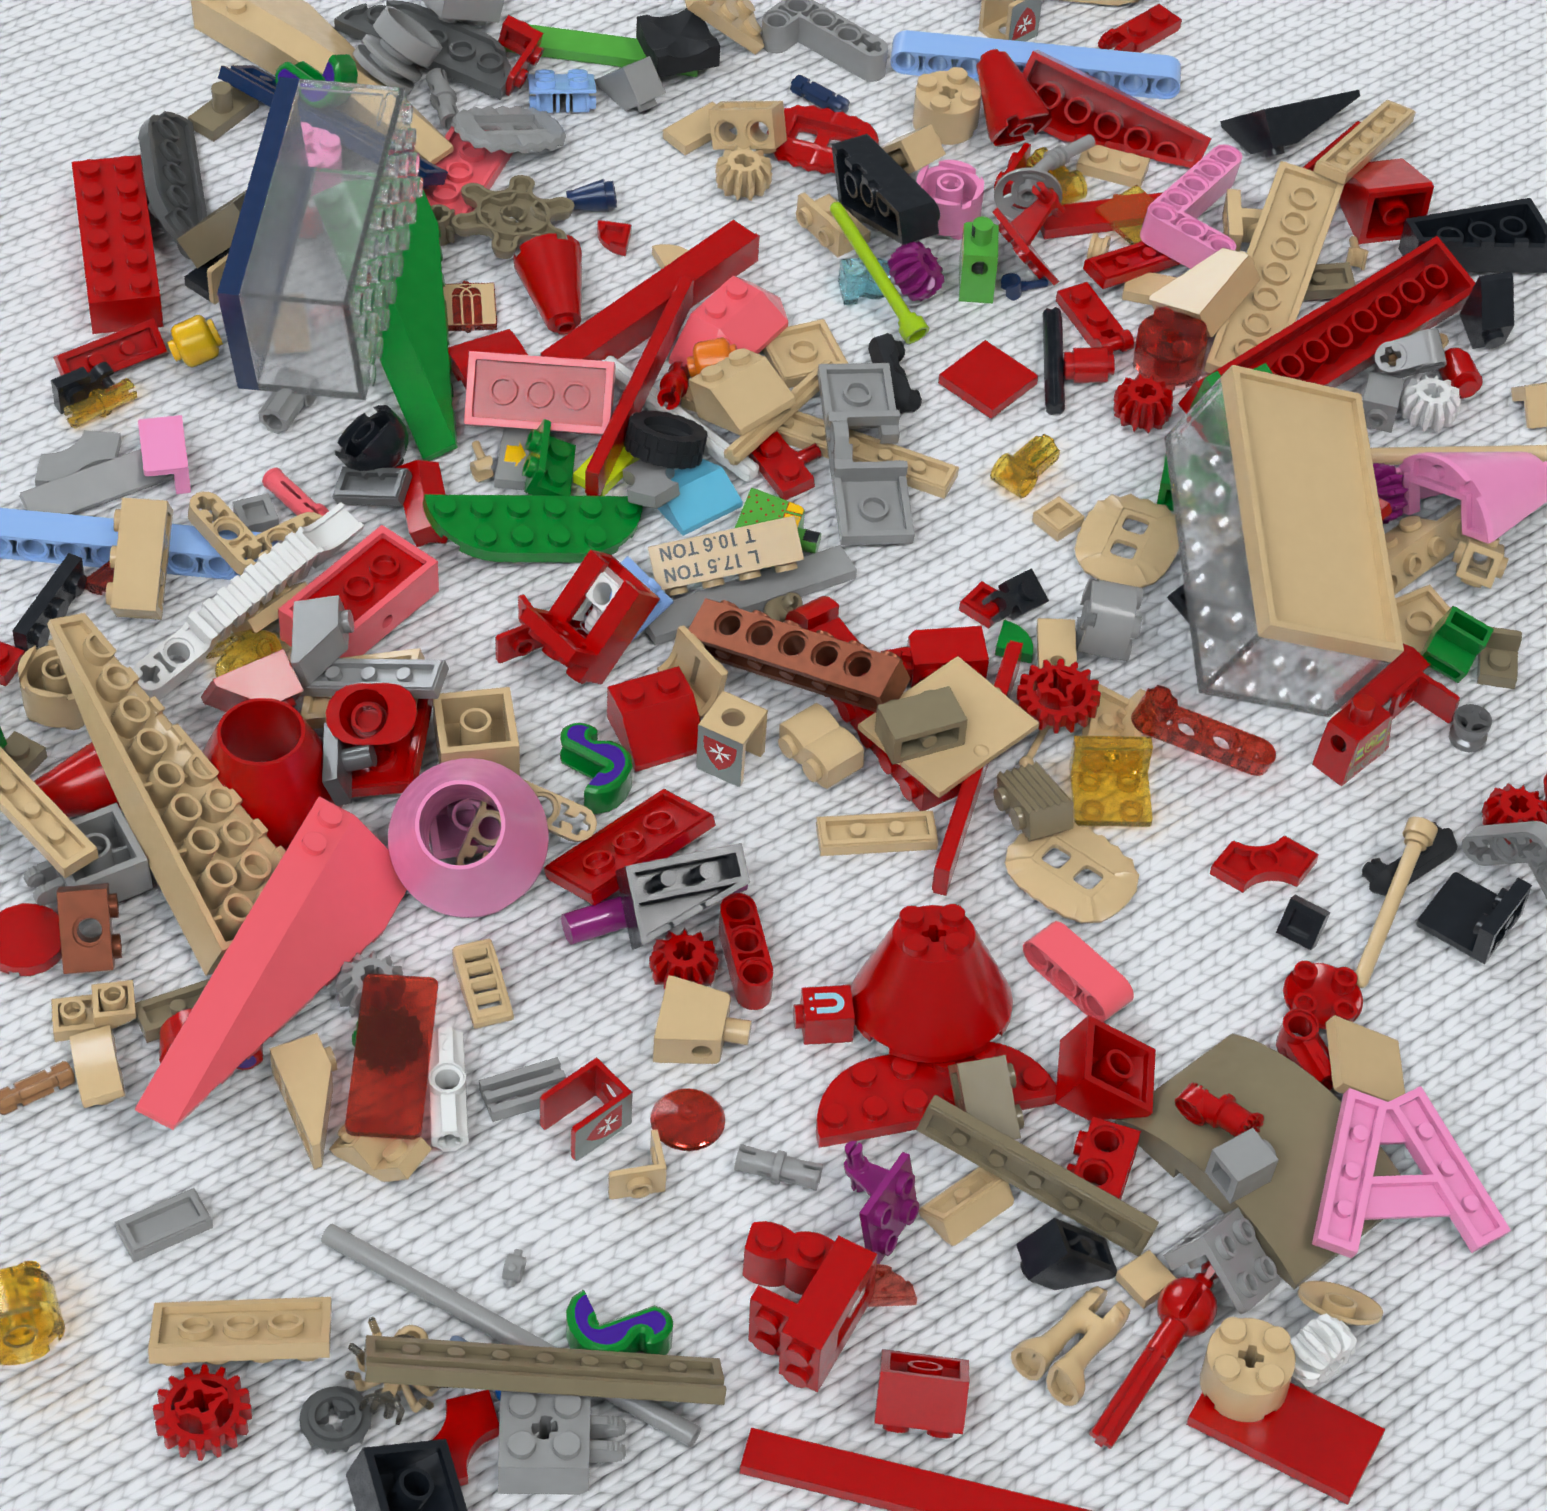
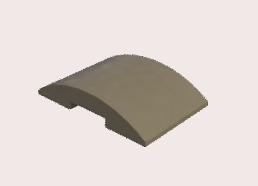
M1232 1033L1154 1091L1153 1112L1150 1116L1116 1119V1124L1141 1131L1138 1145L1173 1178L1181 1173L1224 1214L1239 1207L1244 1218L1252 1224L1255 1230V1237L1266 1256L1270 1257L1274 1262L1277 1274L1294 1290L1339 1255L1338 1253L1312 1245L1341 1101L1311 1074L1279 1052L1255 1040ZM1192 1082L1194 1084L1198 1083L1197 1087L1202 1085L1203 1089L1209 1090V1093L1218 1099L1222 1095L1230 1093L1235 1096L1236 1103L1251 1113L1259 1112L1264 1116V1124L1259 1128L1260 1132L1257 1133L1262 1139L1267 1140L1273 1146L1276 1157L1279 1159L1271 1182L1231 1204L1205 1173V1169L1212 1149L1235 1137L1222 1128H1213L1207 1123L1202 1126L1195 1125L1178 1111L1175 1099ZM1379 1145L1373 1177L1401 1176L1389 1156ZM1383 1219L1364 1220L1361 1237Z

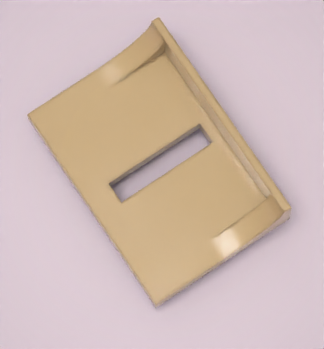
M683 625L677 629L670 656L661 666L657 667V670L660 672L677 666L680 667L694 693L701 718L706 715L722 691H724L728 671L704 648L703 643Z

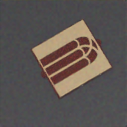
M463 281L459 284H445L443 291L447 304L449 331L471 333L477 330H497L494 282L469 283L468 281Z

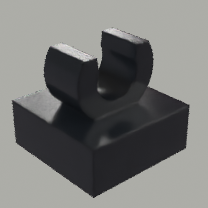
M1295 894L1289 900L1276 933L1312 950L1316 947L1331 912Z

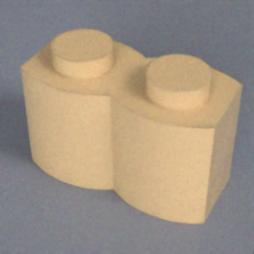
M815 703L779 724L778 745L780 750L787 758H793L802 765L803 771L810 781L817 782L822 787L828 789L863 768L864 748L847 729L841 727L831 713L820 704Z

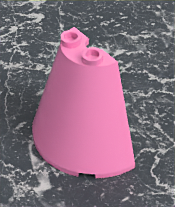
M1424 452L1403 459V463L1396 468L1397 474L1404 475L1403 487L1409 489L1404 493L1408 505L1402 508L1403 513L1412 515L1419 512L1420 499L1441 494L1461 500L1462 534L1488 544L1494 542L1547 502V461L1542 462L1538 457L1528 452Z

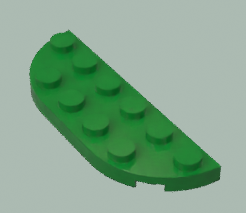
M424 494L423 499L426 518L441 538L443 535L446 536L449 540L459 545V551L466 555L493 562L579 563L584 560L590 549L613 555L618 552L621 545L634 536L643 508L642 505L629 503L628 496Z

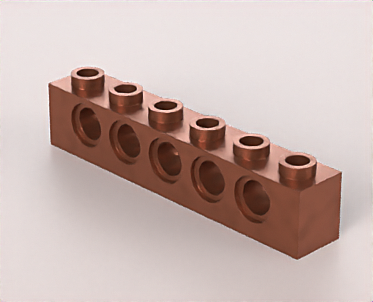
M705 598L688 628L703 643L704 648L714 659L721 663L873 712H877V705L894 699L899 700L911 679L903 665L902 659L890 651H882V653L873 651L858 641L851 640L849 643L841 641L828 632L817 630V632L809 631L790 620H785L784 622L777 621L758 610H753L752 612L745 611L726 600L717 602Z

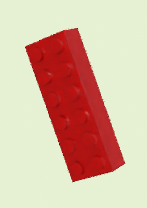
M141 155L72 161L92 334L118 332L152 318L155 319L157 327H164Z

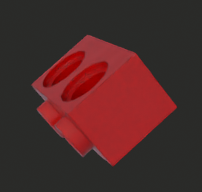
M1092 1117L1088 1132L1080 1130L1075 1143L1073 1154L1079 1156L1077 1164L1069 1163L1067 1170L1090 1183L1098 1184L1095 1186L1121 1200L1136 1156L1141 1131Z

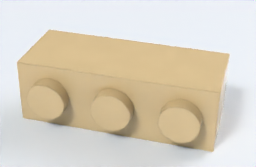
M122 498L121 509L115 510L114 531L118 532L117 546L112 545L110 550V567L114 568L113 582L107 583L106 604L110 605L116 617L162 620L173 509L168 501Z

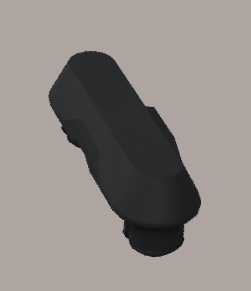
M889 333L872 338L868 348L872 363H889L896 410H899L900 414L906 410L917 411L921 406L922 398L918 390L910 388L905 370L899 364L905 356V348L902 341L894 340L892 334Z
M1433 822L1437 826L1438 832L1432 846L1427 847L1425 851H1421L1408 885L1449 859L1456 852L1458 846L1453 831L1450 828L1442 829L1436 822ZM1401 857L1389 865L1383 863L1380 858H1375L1363 866L1362 877H1365L1370 882L1369 890L1372 893L1386 896Z

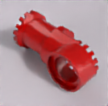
M1192 1082L1175 1099L1178 1111L1191 1123L1198 1126L1207 1123L1213 1128L1220 1127L1234 1137L1251 1128H1254L1256 1132H1260L1259 1128L1264 1124V1116L1259 1112L1251 1113L1236 1103V1098L1232 1094H1224L1218 1099L1209 1093V1090L1203 1089L1202 1085L1197 1087L1198 1083L1194 1084Z

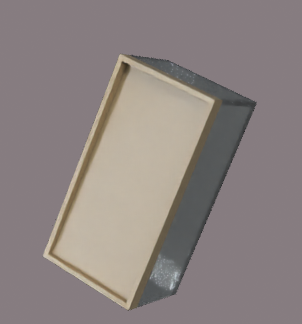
M1232 365L1164 437L1198 692L1200 694L1331 717L1404 652L1362 396L1355 392Z

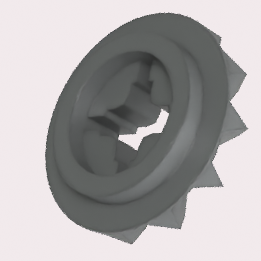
M342 1386L327 1387L312 1394L304 1403L299 1419L301 1434H304L311 1447H320L327 1455L331 1450H343L347 1453L351 1446L356 1443H363L366 1433L371 1429L372 1415L367 1400L357 1391ZM331 1408H333L334 1414H337L339 1419H344L342 1431L340 1432L334 1429L332 1424H328Z

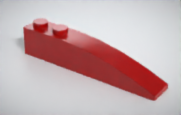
M1040 50L1032 51L1022 72L1050 109L1053 120L1042 131L1062 141L1072 143L1090 134L1095 139V145H1102L1156 161L1192 168L1203 158L1212 138L1156 108Z

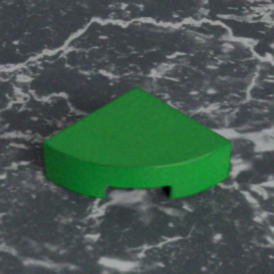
M1004 620L997 641L995 655L1003 657L1007 643L1011 640L1023 643L1020 661L1032 663L1033 643L1030 636L1020 626Z

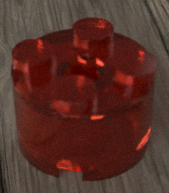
M1167 307L1157 308L1154 314L1145 318L1139 325L1132 362L1133 367H1136L1143 378L1149 379L1153 375L1156 382L1166 381L1167 389L1172 391L1175 390V386L1186 384L1185 388L1192 386L1199 380L1203 369L1208 342L1205 322L1183 313L1174 312Z

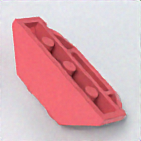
M732 276L690 314L669 357V364L682 361L681 369H684L687 364V357L693 356V347L697 342L720 337L726 338L730 345L736 344L737 349L745 348L759 354L788 327V318L780 297L750 281Z

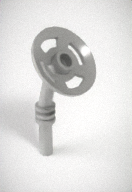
M1088 134L1066 146L1059 145L1045 152L1043 158L1032 168H1020L1005 174L997 182L994 190V201L998 209L1005 216L1015 219L1024 209H1019L1012 205L1014 203L1022 207L1032 205L1038 199L1032 193L1033 185L1041 191L1036 184L1037 182H1043L1046 187L1053 188L1058 194L1059 202L1061 203V185L1048 171L1055 170L1069 163L1070 158L1094 147V137ZM1009 180L1014 181L1011 186V193L1004 196L1003 188Z

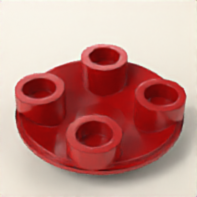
M1302 960L1295 965L1284 983L1283 995L1290 1011L1298 1008L1310 1011L1317 1017L1319 1029L1326 1030V1021L1334 1015L1354 1022L1359 1017L1363 1007V996L1357 985L1358 977L1348 967L1337 968L1324 963H1312Z

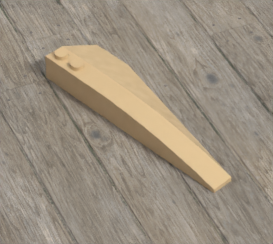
M191 0L195 29L273 75L276 74V70L281 64L291 62L295 65L301 61H305L323 74L327 62L332 55L349 54L356 63L358 72L357 85L348 103L336 109V111L434 165L454 151L453 145L407 99L369 74L358 63L353 55L355 48L304 0Z
M85 613L50 619L47 625L62 667L119 805L147 857L149 867L205 976L213 974L286 851L282 846L276 848L266 836L268 829L258 818L253 820L240 805L243 800L233 788L228 789L220 783L217 778L219 771L178 723L173 725L163 714L165 707L155 696L150 698L138 684L140 679L131 667L127 668L114 656L116 649Z

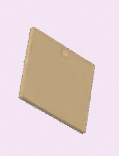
M959 656L904 692L900 697L902 699L921 694L927 690H936L950 686L968 719L964 745L897 763L938 798L1039 727L1038 721ZM875 712L858 724V730L886 753L875 732Z

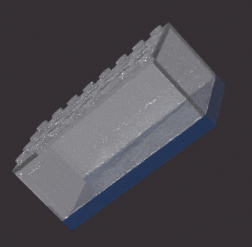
M285 77L278 78L217 292L238 389L279 391L291 394L366 400L369 386L375 385L376 365L374 364L376 358L381 359L383 338L381 336L383 331H388L390 311L388 309L389 305L395 304L397 284L395 281L396 277H401L403 274L404 259L402 253L403 250L409 249V225L415 224L417 216L415 201L416 198H421L423 193V177H418L420 155L414 152L416 129L411 128L413 105L412 103H407L405 88Z

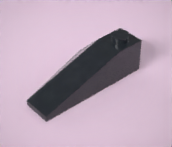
M1354 90L1255 111L1220 121L1221 127L1250 154L1264 152L1265 158L1284 154L1285 146L1297 144L1360 97V91Z

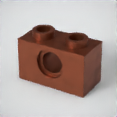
M109 883L59 887L57 890L63 974L114 970L115 959L122 958L121 935L113 934L112 918H119L117 893H109ZM86 918H93L101 924L102 932L94 938L85 937L79 930V923Z

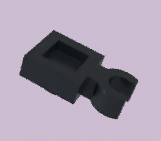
M102 362L94 366L90 372L81 367L52 379L54 406L60 414L93 402V393L95 392L106 393L113 390L115 383L109 377L114 374L113 369L107 362Z
M1031 568L998 585L1000 591H994L982 600V603L986 605L994 602L998 605L999 613L991 619L993 622H1000L1011 613L1016 619L1044 605L1049 599Z

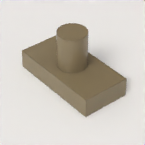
M219 81L211 86L212 99L191 114L188 120L193 123L194 131L214 142L258 109V100L227 82Z

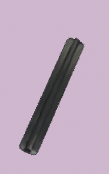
M1054 307L1053 309L1046 308L1042 313L1046 412L1050 415L1055 413L1062 414L1065 410L1061 310Z

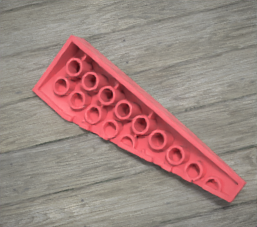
M320 796L318 797L136 1105L135 1111L174 1130L208 1098L211 1091L220 1083L223 1084L233 1075L234 1070L246 1059L249 1060L269 1037L272 1038L313 1000L315 994L325 985L328 986L338 976L344 962L352 963L356 953L361 955L371 942L374 943L383 934L407 889L401 883L394 870L389 849L354 814Z

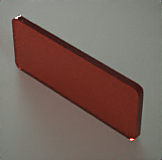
M368 974L364 977L345 1120L347 1134L351 1136L415 1140L422 1135L438 997V981L435 978L388 974Z

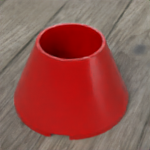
M255 698L233 706L223 715L202 751L219 771L217 778L220 783L228 789L233 788L243 800L240 805L253 820L258 818L268 829L266 836L276 848L282 846L285 851L288 849L319 796L335 804L322 783L323 740L294 707L283 701L271 698Z

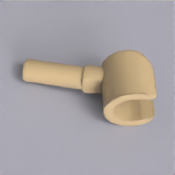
M1351 236L1349 238L1350 247L1345 263L1350 262L1351 266L1365 270L1369 251L1360 248L1357 237Z
M479 441L472 442V448L477 460L470 462L473 478L475 481L481 482L494 477V472L491 469L493 465L492 457L484 454Z

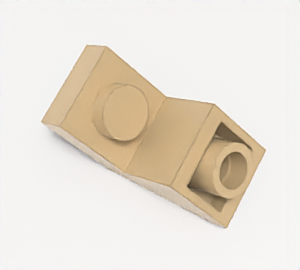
M377 1116L360 1119L352 1118L347 1121L338 1131L339 1138L329 1149L338 1158L382 1182L409 1179L432 1150L422 1137L403 1140L401 1138L396 1139Z

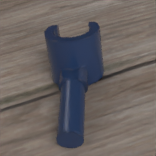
M1015 273L1005 274L1001 278V288L1006 290V297L1012 301L1019 299L1023 291L1048 287V280L1046 278L1021 281L1020 276Z

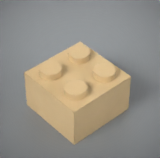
M510 687L440 693L438 699H432L433 726L439 764L462 758L484 759L503 765L520 776V746Z

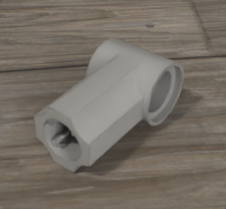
M283 366L276 376L272 394L258 412L259 421L266 426L268 431L279 434L281 431L287 430L302 407H310L315 402L319 393L320 378L289 366Z

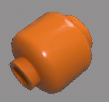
M724 337L697 342L693 347V356L687 357L690 377L693 378L700 374L703 368L715 365L729 357L732 351L737 350L736 344L730 345L729 341Z

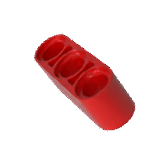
M732 893L723 898L720 904L719 936L738 1004L749 1010H759L766 1007L772 998L773 966L754 900L743 893Z

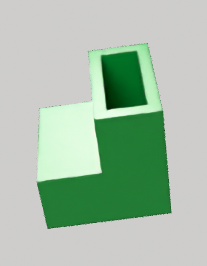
M1453 605L1435 624L1421 655L1430 664L1429 667L1459 683L1468 674L1476 656L1486 647L1494 629Z

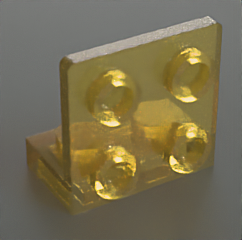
M1074 736L1069 771L1074 822L1078 826L1150 827L1152 825L1153 817L1148 770L1153 750L1152 737Z

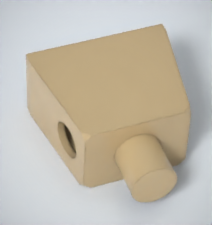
M668 975L654 1035L653 1062L717 1064L721 1060L724 1042L748 1045L752 1021L730 1017L731 996L728 993Z

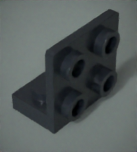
M1454 872L1420 915L1416 925L1420 929L1485 964L1523 914L1532 885L1518 877L1509 890L1502 888L1497 895L1458 872Z

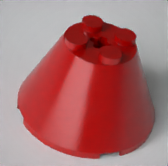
M956 904L904 907L900 911L897 921L859 970L851 985L855 1015L854 1024L860 1033L869 1042L875 1039L889 1047V1054L916 1062H952L976 1055L986 1050L987 1043L998 1034L1003 1035L1012 1017L1013 998L1010 986L974 925L965 916V910Z

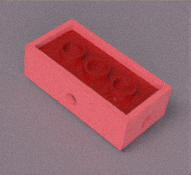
M469 351L464 424L478 427L537 430L543 419L551 421L550 432L602 436L613 412L616 364L609 361Z
M381 525L278 608L280 639L292 647L293 607L295 601L339 595L345 610L350 609L354 619V632L349 633L348 650L339 658L363 655L439 592L438 561Z

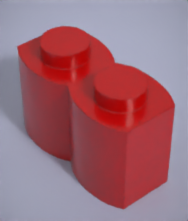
M753 1222L744 1248L742 1276L761 1286H785L792 1292L803 1295L835 1241L816 1232L801 1231L794 1233L789 1228L774 1222Z

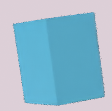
M702 459L701 464L695 466V468H678L674 470L675 474L671 480L679 483L680 495L657 509L684 536L741 508L743 501L723 467Z

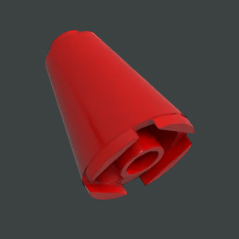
M992 49L981 55V60L977 63L976 67L988 137L991 143H994L997 147L1009 146L1024 141L1023 134L1032 129L1035 135L1045 129L1053 120L1050 109L1008 53Z
M548 233L536 236L520 246L521 252L517 257L515 253L513 256L514 268L547 328L558 334H568L581 323L582 250L579 241L573 236L567 235L568 240L558 239L556 233Z
M92 742L34 780L36 785L68 818L84 816L114 803H117L120 810H122Z

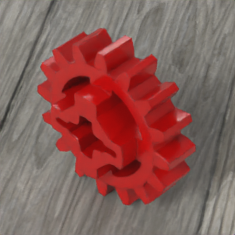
M1059 658L1057 665H1051L1046 659L1043 660V668L1040 669L1035 665H1031L1029 675H1021L1020 685L1017 687L1016 700L1019 701V707L1039 721V730H1043L1049 725L1053 726L1054 734L1059 733L1060 727H1066L1072 733L1076 723L1085 728L1088 725V717H1096L1097 707L1100 705L1101 692L1098 691L1099 681L1090 680L1091 671L1089 669L1080 672L1078 671L1077 662L1072 663L1068 667L1064 666L1063 659Z
M207 1364L202 1365L199 1374H193L192 1370L186 1367L184 1368V1379L179 1380L171 1375L168 1378L170 1391L159 1389L157 1392L159 1404L153 1405L156 1433L158 1436H164V1443L167 1449H171L178 1444L179 1454L182 1458H185L191 1450L196 1451L198 1461H203L206 1451L212 1450L217 1458L222 1457L221 1446L226 1444L235 1449L238 1446L236 1434L247 1435L249 1432L247 1420L252 1419L248 1388L241 1389V1381L238 1375L227 1380L226 1368L222 1366L215 1374L209 1373Z

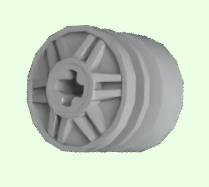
M386 6L373 24L375 31L381 38L372 34H366L362 39L364 45L359 44L354 50L353 55L358 63L380 82L401 94L409 95L415 86L412 81L418 82L422 77L420 70L414 63L429 67L443 47L433 34L412 17L394 7Z

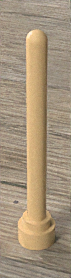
M1410 817L1402 833L1405 838L1404 844L1406 847L1355 971L1358 977L1357 985L1359 988H1364L1368 985L1421 851H1425L1427 847L1432 846L1438 832L1437 826L1425 818Z

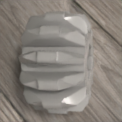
M374 950L369 955V958L366 959L359 953H356L352 963L344 962L341 966L340 975L336 978L335 989L339 993L338 1001L340 1007H350L349 1013L352 1018L359 1013H363L365 1017L369 1018L371 1007L378 1012H385L384 1009L388 1003L394 1011H398V1008L401 1006L402 997L406 992V983L402 979V966H392L390 955L382 960L377 959Z

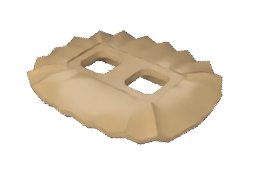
M1111 494L1105 500H1098L1093 510L1088 512L1086 520L1082 522L1075 545L1076 559L1084 572L1096 579L1143 588L1153 585L1164 576L1178 552L1184 527L1181 526L1179 515L1172 514L1166 505L1155 504L1149 499H1139L1132 494L1122 497ZM1127 519L1136 520L1148 525L1144 534L1133 533L1122 527ZM1120 543L1135 548L1134 557L1126 559L1112 554L1113 545Z
M1073 822L1074 828L1033 841H1029L1024 833L1019 834L1014 843L1007 848L1005 865L1009 876L1021 890L1063 918L1072 919L1080 923H1101L1122 910L1137 891L1139 874L1135 870L1133 859L1124 856L1118 846L1110 844L1105 836L1095 834L1089 827H1079ZM1053 848H1057L1070 856V859L1061 868H1054L1042 860ZM1083 869H1089L1099 875L1102 880L1094 888L1086 889L1075 882L1074 878Z

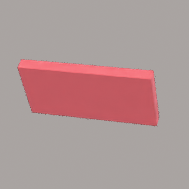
M451 126L445 138L453 145L454 151L435 164L448 172L445 184L430 185L428 189L423 190L430 206L436 204L445 205L450 210L454 209L455 215L475 210V208L464 202L461 195L462 187L468 183H478L490 190L514 152L508 154L503 150H498L491 153L485 147L474 148L471 143L462 141L460 135Z

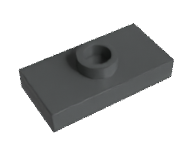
M342 466L332 497L337 504L342 502L349 505L403 506L412 474L408 468H378L370 471H357Z

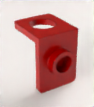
M524 594L518 596V619L527 606L533 607ZM520 619L521 626L500 633L495 637V655L498 663L527 655L531 651L543 647L541 643L529 635L530 628Z
M1418 670L1395 691L1388 712L1392 715L1393 720L1414 700L1450 724L1458 708L1460 697L1442 683L1435 681Z

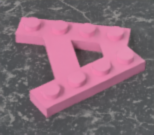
M1421 1086L1389 1102L1351 1088L1343 1094L1312 1245L1353 1258L1358 1253L1364 1220L1450 1217L1471 1253L1504 1237L1511 1231ZM1405 1144L1423 1175L1373 1177L1379 1145Z

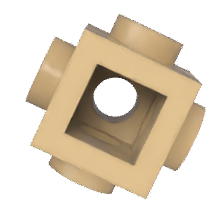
M1471 537L1467 538L1466 543L1459 541L1452 558V562L1457 563L1456 576L1460 577L1462 582L1470 586L1491 588L1495 577L1502 578L1509 558L1504 557V545L1499 544L1500 539L1498 538L1489 544ZM1477 552L1487 556L1484 561H1477L1474 559L1473 554Z

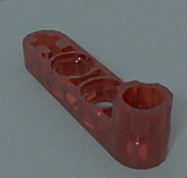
M1157 685L1155 688H1148L1131 714V721L1134 727L1141 733L1250 775L1260 776L1265 774L1276 759V751L1269 741L1178 706V700L1172 695L1171 690L1165 686ZM1178 724L1188 725L1193 730L1194 735L1183 733L1179 729ZM1213 737L1224 739L1228 743L1229 749L1219 747L1214 742Z

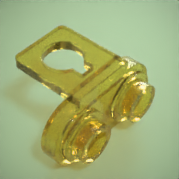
M252 629L231 633L226 640L218 642L206 656V659L221 656L215 667L216 677H219L280 651L282 647L279 639L272 632L262 630L254 633Z

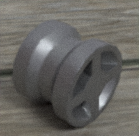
M1466 704L1459 707L1455 711L1453 725L1449 731L1451 744L1460 751L1468 753L1481 750L1486 745L1487 733L1492 725L1490 713L1485 708L1474 704Z

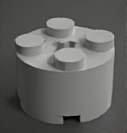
M1089 579L1080 605H1084L1081 617H1077L1076 650L1086 654L1128 661L1132 649L1131 638L1137 639L1141 629L1142 617L1135 615L1136 609L1139 610L1142 603L1143 588L1100 579Z

